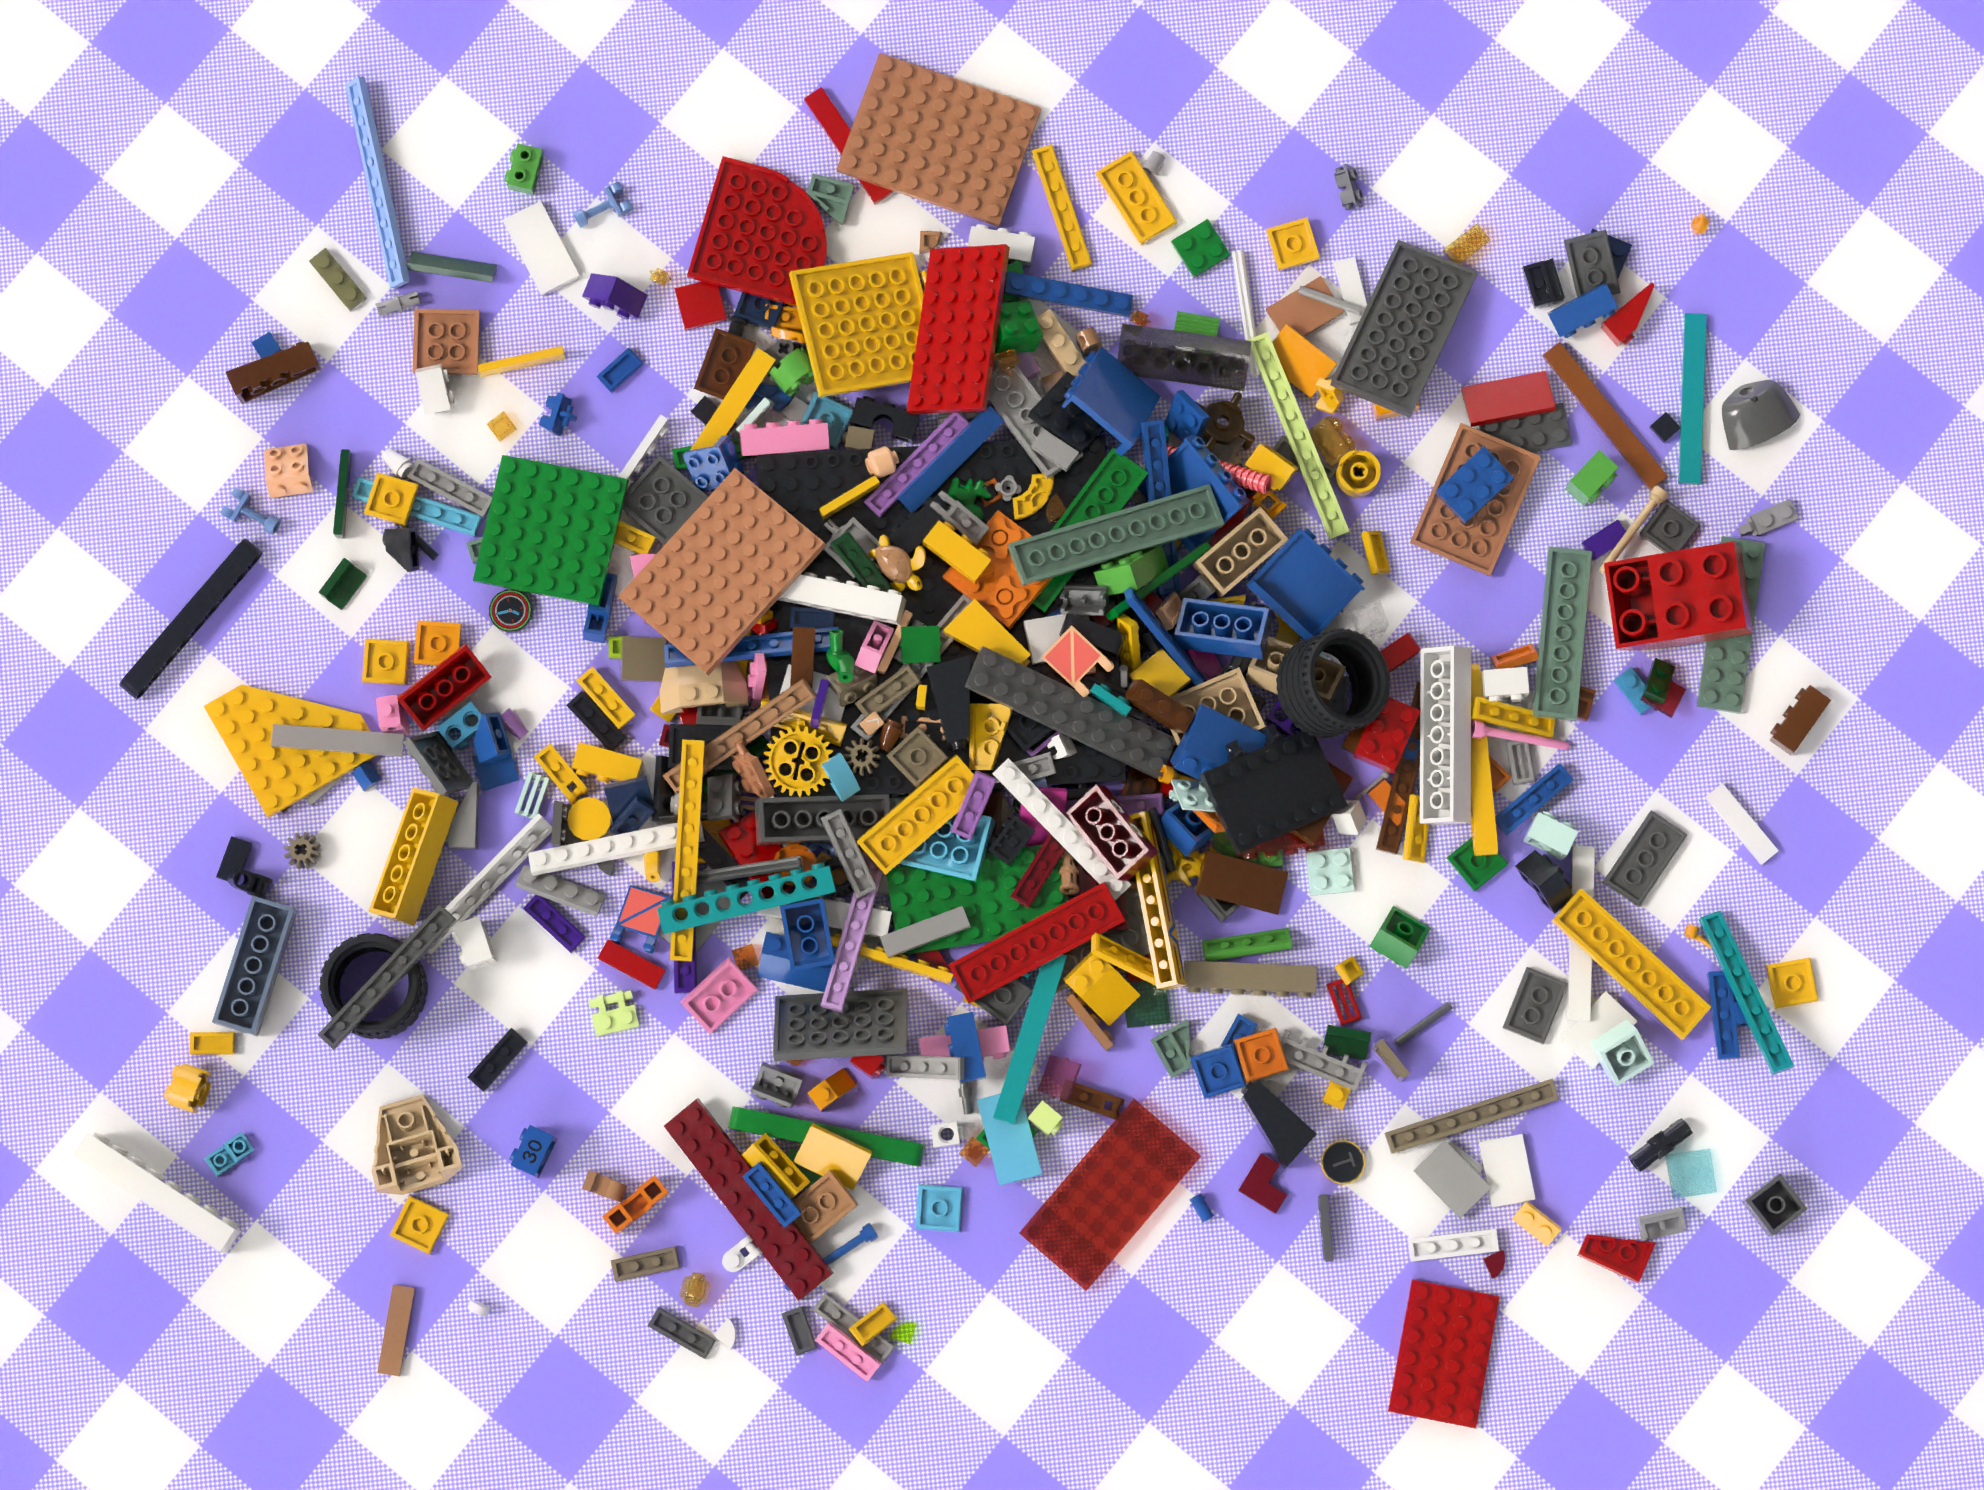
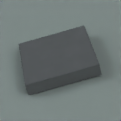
M1666 499L1639 534L1666 553L1682 550L1701 524Z

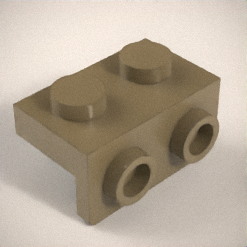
M855 663L853 679L849 683L839 681L837 671L825 677L826 680H829V687L838 696V703L841 707L853 703L878 687L876 672L872 673L856 666Z

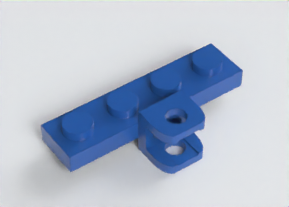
M1708 972L1707 978L1717 1060L1739 1059L1740 1050L1737 1027L1747 1026L1748 1023L1738 1002H1734L1733 991L1724 972Z

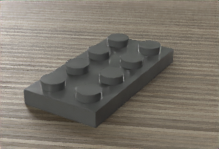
M1564 403L1555 404L1556 411L1479 425L1480 431L1532 453L1572 445Z

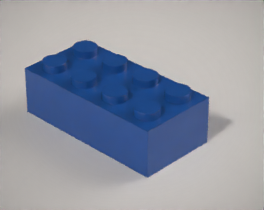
M1183 598L1174 634L1175 640L1182 649L1263 659L1271 627L1269 608Z

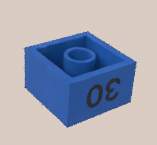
M529 1125L528 1129H523L519 1140L522 1142L518 1149L514 1148L509 1160L512 1161L511 1166L539 1179L557 1138Z

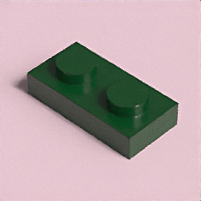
M1655 658L1652 662L1642 696L1663 704L1668 694L1675 666Z

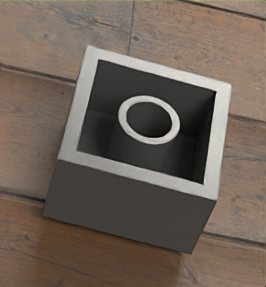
M1781 1174L1775 1175L1741 1201L1768 1237L1774 1236L1807 1210V1207Z

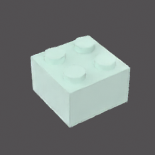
M1544 811L1543 814L1538 812L1523 841L1563 860L1567 856L1578 831L1574 830L1575 826L1563 821V823L1554 820L1555 816Z
M1625 1020L1590 1042L1607 1077L1616 1086L1655 1064L1638 1030L1628 1020Z

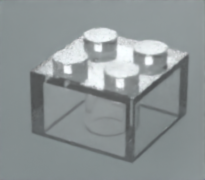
M1381 600L1339 613L1336 619L1338 629H1351L1365 635L1366 638L1371 637V640L1384 636L1383 633L1386 632L1389 626Z

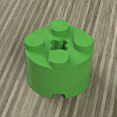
M801 347V350L798 348L779 361L781 364L778 369L774 366L769 372L778 386L789 397L797 394L800 391L799 387L804 383L808 386L815 381L809 354L804 347Z

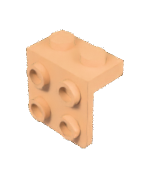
M306 444L271 448L264 451L265 481L270 498L313 492Z

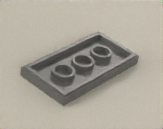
M1651 810L1602 883L1639 907L1687 834Z

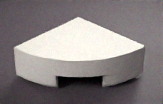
M727 1318L714 1333V1336L731 1349L735 1342L736 1333L733 1323Z

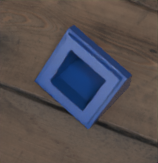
M371 761L360 765L352 773L364 792L382 781Z

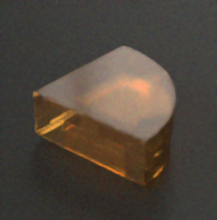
M1057 493L1050 498L1047 504L1046 517L1049 524L1062 517L1067 510Z

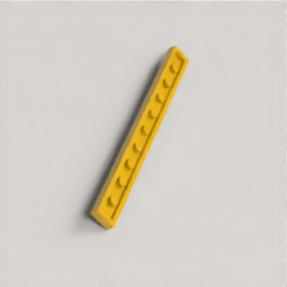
M682 739L674 903L682 902V897L693 894L696 896L705 741ZM680 907L676 909L675 914L678 919L683 920L687 918L688 912L685 908ZM694 927L671 932L670 960L692 961Z

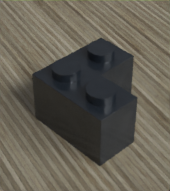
M1534 850L1515 867L1522 879L1536 891L1542 903L1555 914L1572 898L1571 889L1573 887L1566 878L1562 877L1564 872L1557 864L1553 866L1552 861L1546 854L1541 855Z

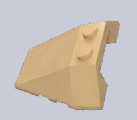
M737 661L721 662L709 676L696 665L665 667L659 691L661 714L683 712V708L725 704L726 707L749 705L747 683Z
M422 1094L379 1107L376 1131L377 1141L374 1148V1165H372V1175L377 1193L404 1195L446 1183L463 1168L457 1145Z

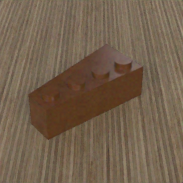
M301 341L289 349L277 351L272 355L228 370L225 373L236 397L241 404H244L319 371L321 367L310 343Z

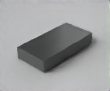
M803 1306L781 1313L796 1356L817 1349Z

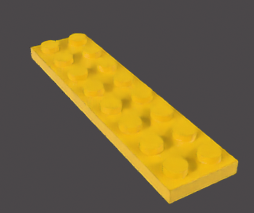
M1582 888L1572 896L1552 919V922L1681 1040L1685 1039L1711 1008L1707 1002Z

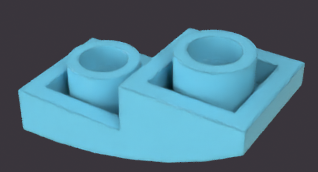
M837 753L821 765L831 780L830 784L841 802L860 790L856 778L841 753Z
M241 1132L205 1157L204 1160L217 1178L251 1154L254 1148L243 1132Z

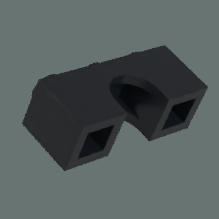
M863 396V398L857 397L850 419V426L872 429L878 419L885 418L894 425L891 433L893 439L913 444L920 415L909 414L907 408H904L903 411L897 409L896 405L888 402L883 404L876 403L875 399L868 396Z

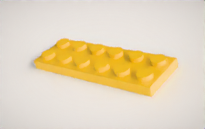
M956 754L856 840V842L886 875L958 813L974 774Z

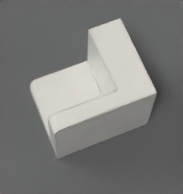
M1346 800L1348 807L1332 813L1333 820L1339 834L1359 835L1367 819L1359 800Z

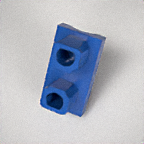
M557 393V396H548L546 407L552 409L550 416H541L539 425L555 436L561 437L563 428H568L569 421L576 422L577 416L572 414L574 409L573 406H570L572 400L565 397L562 393Z

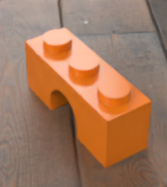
M654 1175L637 1188V1191L630 1197L618 1203L602 1217L615 1234L618 1235L670 1193L658 1177Z

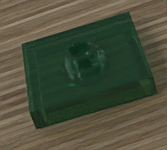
M1147 981L1129 983L1140 996L1125 1010L1127 1029L1171 1023L1167 990L1157 989V986Z

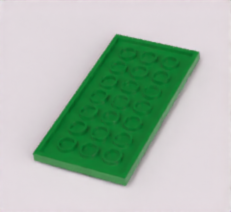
M1042 845L1024 847L1010 867L993 854L986 853L976 882L911 866L893 868L886 875L895 931L963 906L970 924L968 929L902 954L913 955L989 943L1069 901L1068 895L1062 894L1059 891L1062 885L1059 870L1062 867V857L1030 909L1011 899L1010 896Z

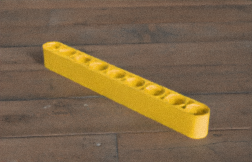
M1471 664L1472 713L1473 698L1477 696L1483 698L1479 664ZM1487 736L1480 739L1471 737V830L1475 856L1498 854Z

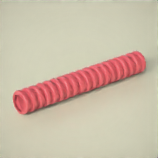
M1166 444L1167 457L1178 447L1175 448L1173 445L1169 446V444ZM1219 460L1221 466L1232 475V479L1238 486L1256 490L1263 494L1268 493L1271 489V475H1265L1252 469L1247 470L1245 467L1241 468V466H1235V464Z

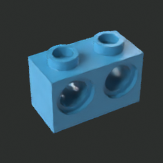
M469 702L436 729L454 751L458 749L461 751L470 744L469 740L476 735L482 715L474 704ZM476 716L478 717L477 725L473 727L468 726V719ZM453 730L461 731L459 739H450V734Z

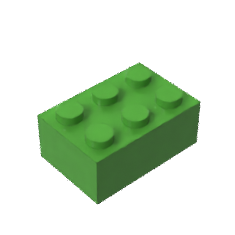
M1162 545L1104 562L1100 564L1101 568L1096 570L1094 575L1098 586H1108L1109 596L1123 593L1129 587L1133 590H1138L1169 569Z

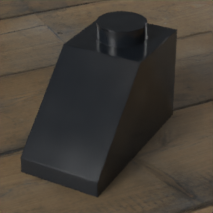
M417 526L384 529L382 541L386 552L407 572L420 570Z

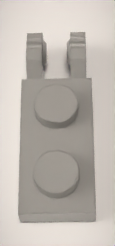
M941 491L938 495L943 501L951 505L950 508L945 511L935 502H932L930 507L959 533L967 536L974 545H977L990 528L960 502Z

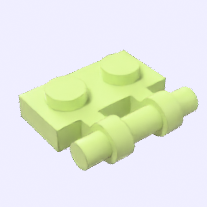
M619 990L616 991V994L607 996L602 994L596 996L595 999L588 1000L590 1009L599 1007L600 1013L592 1015L597 1037L640 1027L635 1005L626 1006L625 1000L633 999L631 990L624 992ZM618 1002V1009L607 1011V1004Z

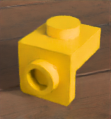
M1319 378L1315 385L1321 397L1316 404V408L1334 415L1344 400V396L1340 389L1330 386L1331 379L1327 381Z

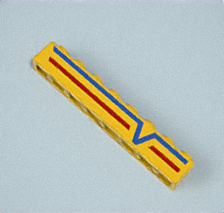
M1144 811L1129 816L1159 852L1135 874L1157 989L1163 990L1186 986V977L1162 853L1149 813Z

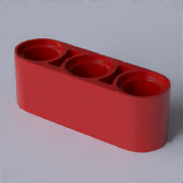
M1410 632L1381 650L1389 673L1421 652L1420 646Z

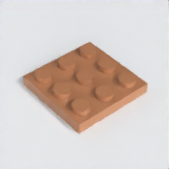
M415 309L413 374H415L416 369L442 364V368L447 369L448 375H478L480 310Z

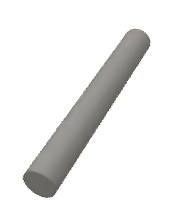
M1301 285L1298 290V294L1356 315L1360 313V306Z

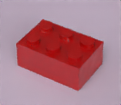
M1388 697L1384 711L1380 713V716L1374 722L1365 727L1353 757L1394 774L1421 710Z

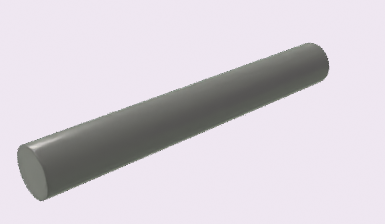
M1446 1002L1394 1039L1395 1043L1400 1047L1453 1008L1450 1003Z

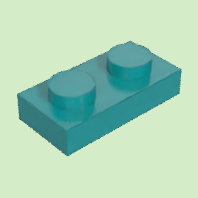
M1095 683L1090 690V694L1124 717H1127L1131 711V707L1128 706L1130 702L1122 696L1116 698L1110 694L1112 690L1104 684L1097 685Z

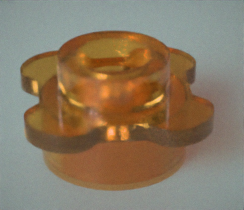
M1137 310L1136 313H1130L1132 315L1130 321L1143 328L1146 327L1147 323H1151V320L1147 319L1149 315L1140 310Z

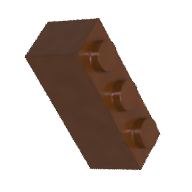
M1134 679L1123 697L1176 733H1185L1196 715L1143 679Z
M1811 685L1806 689L1801 688L1795 696V699H1797L1793 707L1789 705L1782 714L1785 717L1781 724L1776 723L1770 731V734L1773 736L1769 741L1790 756L1799 747L1831 701V699Z

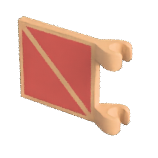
M1072 625L1041 656L1083 697H1086L1090 691L1080 680L1097 662L1107 672L1114 668L1113 662L1104 656Z

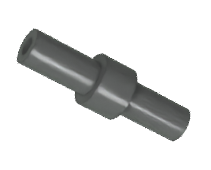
M968 1082L962 1083L958 1091L959 1097H962L964 1115L972 1114L970 1097L972 1096V1089L969 1087Z

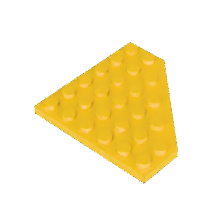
M242 684L204 705L206 712L268 818L302 800L340 776H344L360 765L379 756L271 746L273 724L370 731L361 714Z

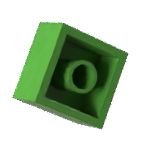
M1598 450L1569 481L1565 490L1583 506L1588 502L1592 505L1603 492L1601 488L1607 489L1618 476L1615 472L1619 467L1603 452Z

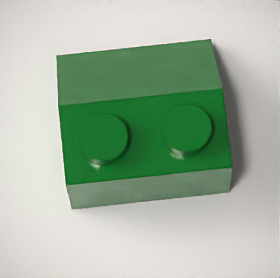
M1393 906L1369 947L1407 969L1431 928Z

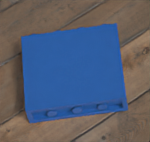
M1101 347L1096 352L1091 351L1085 358L1087 363H1084L1078 370L1080 375L1074 378L1071 382L1073 387H1070L1064 394L1066 399L1062 407L1065 408L1071 401L1074 402L1120 441L1115 452L1122 456L1135 444L1141 433L1140 422L1149 419L1161 396L1106 349Z
M1196 434L1190 435L1168 457L1171 495L1210 484L1225 524L1250 500L1247 498L1245 491L1234 482L1232 475L1221 466L1218 458L1208 450L1204 441ZM1145 478L1138 489L1148 501ZM1220 528L1179 540L1191 552L1201 546Z
M1299 527L1246 585L1296 633L1306 640L1319 635L1361 590L1364 591L1365 588L1361 585L1364 581L1355 572L1350 575L1345 570L1348 566L1340 558L1334 560L1330 556L1332 551L1324 543L1319 546L1314 541L1316 536L1308 528L1303 531Z

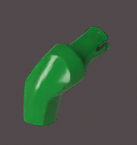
M838 629L830 630V649L826 652L827 660L837 671L839 681L849 683L853 679L855 660L849 652L843 649V631Z

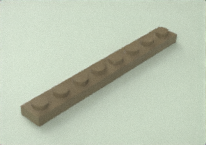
M1552 1078L1384 1134L1390 1152L1394 1154L1560 1099Z

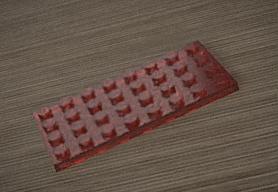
M1133 1099L1019 1234L1081 1288L1087 1291L1199 1160L1201 1155L1137 1100Z

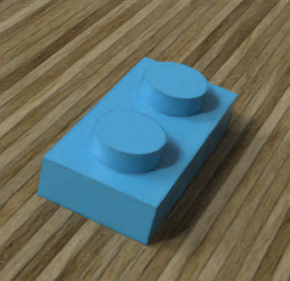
M1632 667L1613 680L1639 715L1657 703L1642 696L1645 684Z

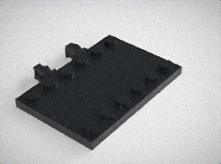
M1274 724L1261 730L1266 735L1264 747L1247 754V751L1243 752L1242 748L1238 746V740H1235L1225 746L1229 754L1227 763L1199 775L1236 855L1348 807L1321 746L1314 735L1311 736L1307 732L1299 731L1283 738L1282 734H1279Z

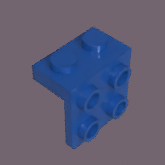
M729 435L721 436L711 447L690 450L683 454L693 482L701 491L717 488L734 468L742 474L745 473L743 464L737 456L735 445Z

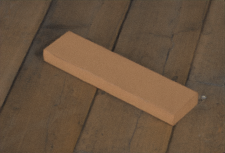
M399 1285L392 1286L377 1373L400 1376L416 1288Z

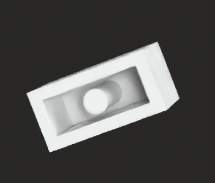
M442 364L416 369L415 374L425 415L450 410L451 403H454L452 390H447L446 382H449L447 369H443Z

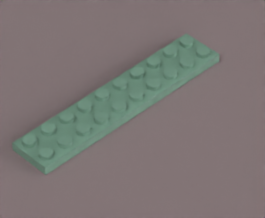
M1208 484L1009 543L1007 546L1021 585L1025 586L1126 556L1140 550L1143 551L1220 528L1224 525V521L1211 486Z

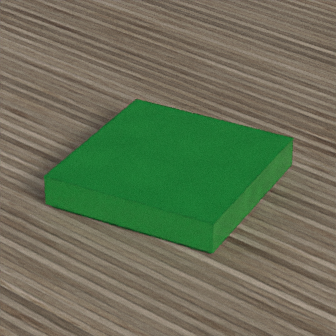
M1472 837L1446 858L1473 892L1508 865L1499 852L1496 855L1475 856Z

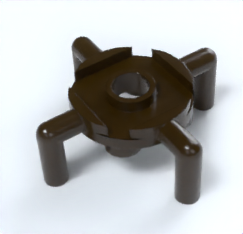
M1236 392L1230 402L1211 403L1207 407L1197 403L1209 416L1203 434L1208 438L1205 446L1210 452L1215 443L1229 445L1239 437L1245 440L1242 444L1243 449L1249 450L1253 445L1255 436L1244 430L1245 421L1238 407L1242 399L1240 392ZM1225 418L1228 421V426H1220L1217 419Z

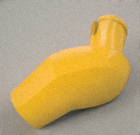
M662 850L643 854L645 875L649 882L660 881V854Z

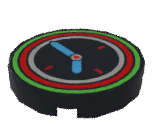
M506 589L497 593L489 606V616L492 623L499 630L506 633H516L523 630L533 615L529 598L518 590Z

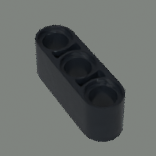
M1066 614L1059 633L1060 637L1072 625L1102 654L1113 658L1119 657L1126 637L1124 634L1080 616Z

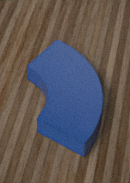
M760 384L745 408L749 411L757 407L764 398H769L774 403L772 409L779 413L790 404L794 397H789L779 386Z

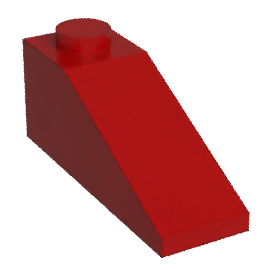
M1653 282L1603 322L1600 327L1617 347L1622 343L1624 345L1628 344L1635 337L1633 334L1637 329L1655 286Z

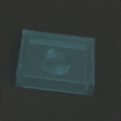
M1710 1148L1665 1156L1672 1199L1717 1193Z

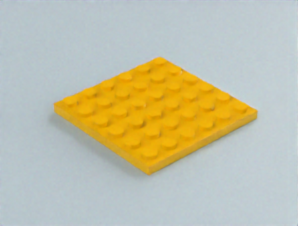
M913 252L795 270L789 273L819 398L911 382L924 296Z

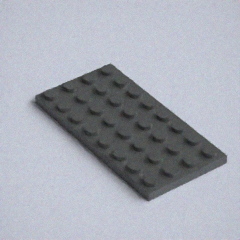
M1398 240L1337 367L1330 386L1411 418L1477 277L1478 271Z

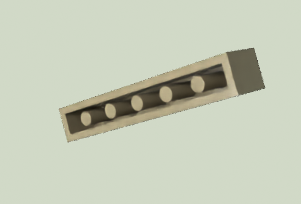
M1184 960L1187 985L1183 986V989H1187L1188 993H1201V990H1209L1210 994H1223V991H1231L1232 995H1245V992H1254V996H1267L1268 992L1276 993V997H1289V993L1298 994V998H1311V994L1315 995L1317 966Z

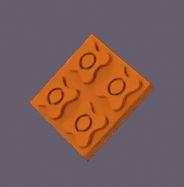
M997 510L986 524L990 528L977 545L971 544L978 550L979 548L984 549L990 554L989 559H991L990 566L976 584L952 566L942 577L972 601L976 599L996 620L1010 630L1053 577L1029 585H1021L1007 545L1032 537V535Z

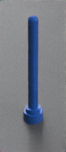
M868 1223L862 1227L863 1230L859 1231V1235L823 1259L830 1265L861 1243L873 1242L879 1236L872 1225ZM785 1284V1285H784L785 1289H786L787 1291H790V1289H789V1288L787 1287V1285Z

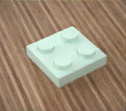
M1350 848L1306 852L1310 896L1354 892Z

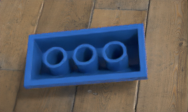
M766 932L757 977L825 992L833 964L791 971L785 936ZM832 947L835 958L837 948Z

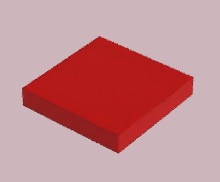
M698 282L674 288L685 331L727 321L717 285Z

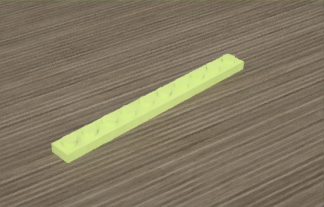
M1266 332L1248 339L1247 342L1328 539L1332 540L1349 533V528L1269 333Z

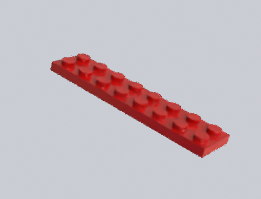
M1103 882L948 965L968 1003H971L1089 941L1095 933L1102 934L1123 923L1125 919L1106 883Z

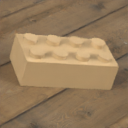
M1260 506L1191 566L1199 575L1203 573L1217 589L1215 594L1221 598L1281 547L1288 538Z
M1268 636L1263 659H1252L1248 667L1246 682L1278 694L1276 678L1279 664L1283 656L1293 645ZM1318 656L1314 668L1315 684L1323 702L1330 708L1343 681L1346 667Z

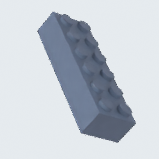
M252 896L212 1023L258 1037L298 910Z

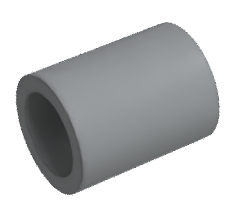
M1152 151L1143 169L1152 175H1156L1166 158L1162 154Z

